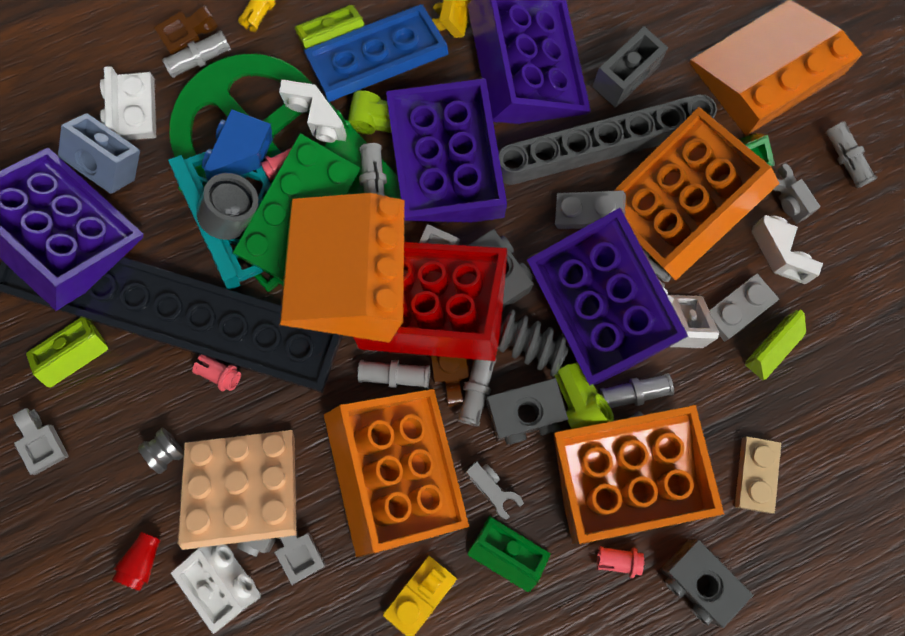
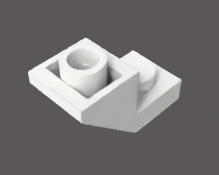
M288 80L281 81L279 93L285 106L301 113L310 110L307 124L313 136L320 141L328 143L335 142V140L346 141L347 134L343 122L316 85Z
M765 215L753 226L752 234L773 273L803 284H807L818 277L823 263L813 260L807 253L790 251L798 227L787 223L782 217Z

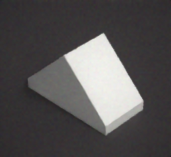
M669 295L674 298L672 305L689 336L670 347L704 348L718 339L719 331L703 296Z

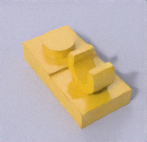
M443 0V3L435 4L433 9L440 17L432 19L437 29L439 31L447 29L454 38L464 37L469 15L468 4L471 0Z
M428 556L382 616L406 636H414L456 582L457 578L431 556Z

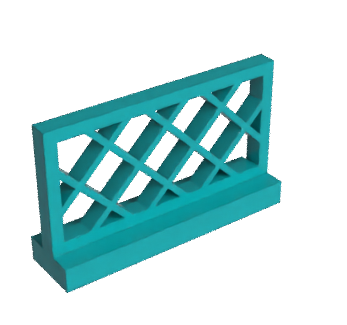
M206 152L183 160L182 155L169 159L173 174L226 289L232 290L241 286V281L263 273L264 271L256 266L242 270L238 257L233 255V249L230 245L231 243L237 246L239 239L222 240L212 237L198 223L197 207L204 190L203 185H206L208 181L206 178L198 176L194 167L202 165ZM262 166L256 169V172L251 171L241 175L245 179L249 177L261 182L263 187L258 196V207L271 186Z

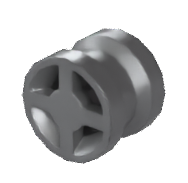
M164 428L156 432L153 440L150 442L144 441L138 446L142 457L158 474H162L167 470V464L171 461L180 460L184 457V452L178 442Z

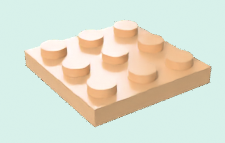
M292 430L185 443L178 540L182 550L296 535L295 437Z

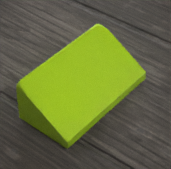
M350 5L295 27V30L305 50L364 27V22L355 7Z
M800 309L786 316L745 361V365L761 380L767 379L805 336V313Z
M79 318L28 351L26 356L33 375L50 388L106 352L108 346L92 321Z

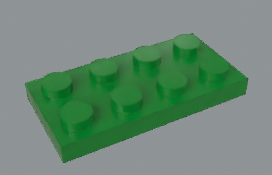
M300 133L234 249L233 255L284 282L292 199L346 195L361 168Z

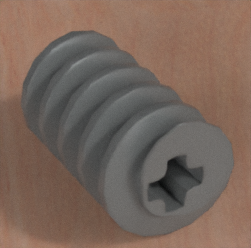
M511 309L501 327L499 351L503 353L512 346V358L514 359L522 352H525V364L528 365L537 358V370L541 371L547 364H550V376L554 377L570 348L569 344L566 345L564 333H561L554 340L552 327H548L541 334V322L536 321L529 328L527 327L528 316L524 315L516 322L515 310Z

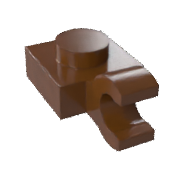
M205 6L187 18L180 11L156 25L154 29L170 54L173 55L189 47L187 43L201 41L197 34L210 33L218 26Z
M431 356L434 384H445L448 407L462 406L463 401L459 382L469 381L467 359Z

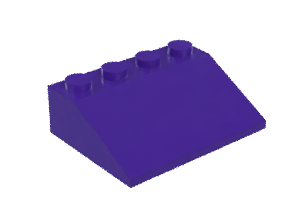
M472 0L468 4L482 79L486 78L493 122L520 124L586 115L591 112L566 0Z
M486 78L386 91L401 199L405 200L404 221L479 222L504 218L507 201Z
M49 148L0 171V259L55 311L86 293L143 239V233Z
M621 208L614 210L527 259L589 385L599 384L689 337Z

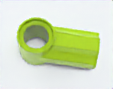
M369 91L354 92L348 121L356 132L372 134L378 130L392 133L387 101L381 100L378 95Z
M578 362L568 364L558 370L555 378L569 408L566 414L571 429L614 421V415L609 404L602 395L597 393L594 385H589Z

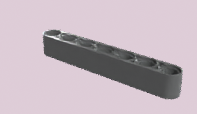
M695 95L509 144L503 147L499 153L503 183L514 185L659 146L698 107L714 118L717 112L716 103L707 95ZM661 120L668 121L673 127L666 126ZM630 128L638 129L642 135L634 134ZM599 137H607L612 143H604ZM568 145H577L581 151L574 152L568 148ZM545 153L550 157V159L541 160L536 156V154ZM514 161L519 167L510 169L504 163Z

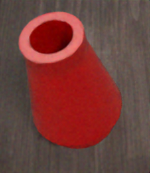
M140 532L136 541L114 567L113 570L116 573L112 580L140 591L144 582L147 584L149 582L155 555L161 540Z

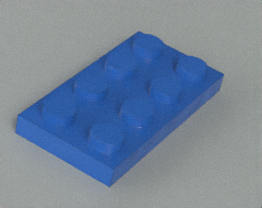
M422 4L304 50L307 61L328 102L449 54L447 43Z

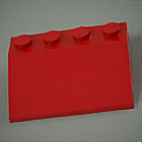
M404 242L403 322L389 343L353 337L358 348L362 350L495 361L501 331L507 248Z

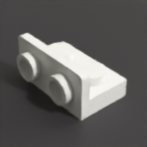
M112 66L104 67V79L100 80L101 94L105 99V109L101 110L102 124L125 140L156 138L155 83L151 72L117 75Z
M225 544L198 548L171 572V575L213 634L261 597L253 580L245 573L235 559L231 549Z

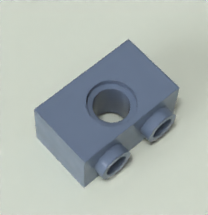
M88 113L61 125L58 157L110 194L135 181L140 149Z

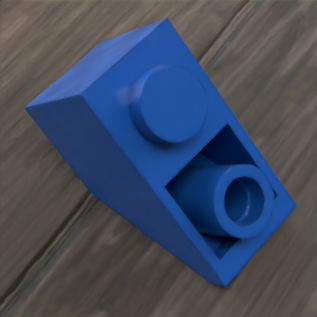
M231 109L227 120H221L216 131L217 141L213 150L208 149L204 155L202 168L205 171L207 181L218 174L232 173L240 176L259 169L273 140L271 124Z

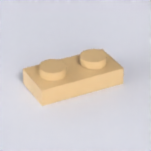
M753 437L742 438L735 508L775 514L781 453L780 442Z

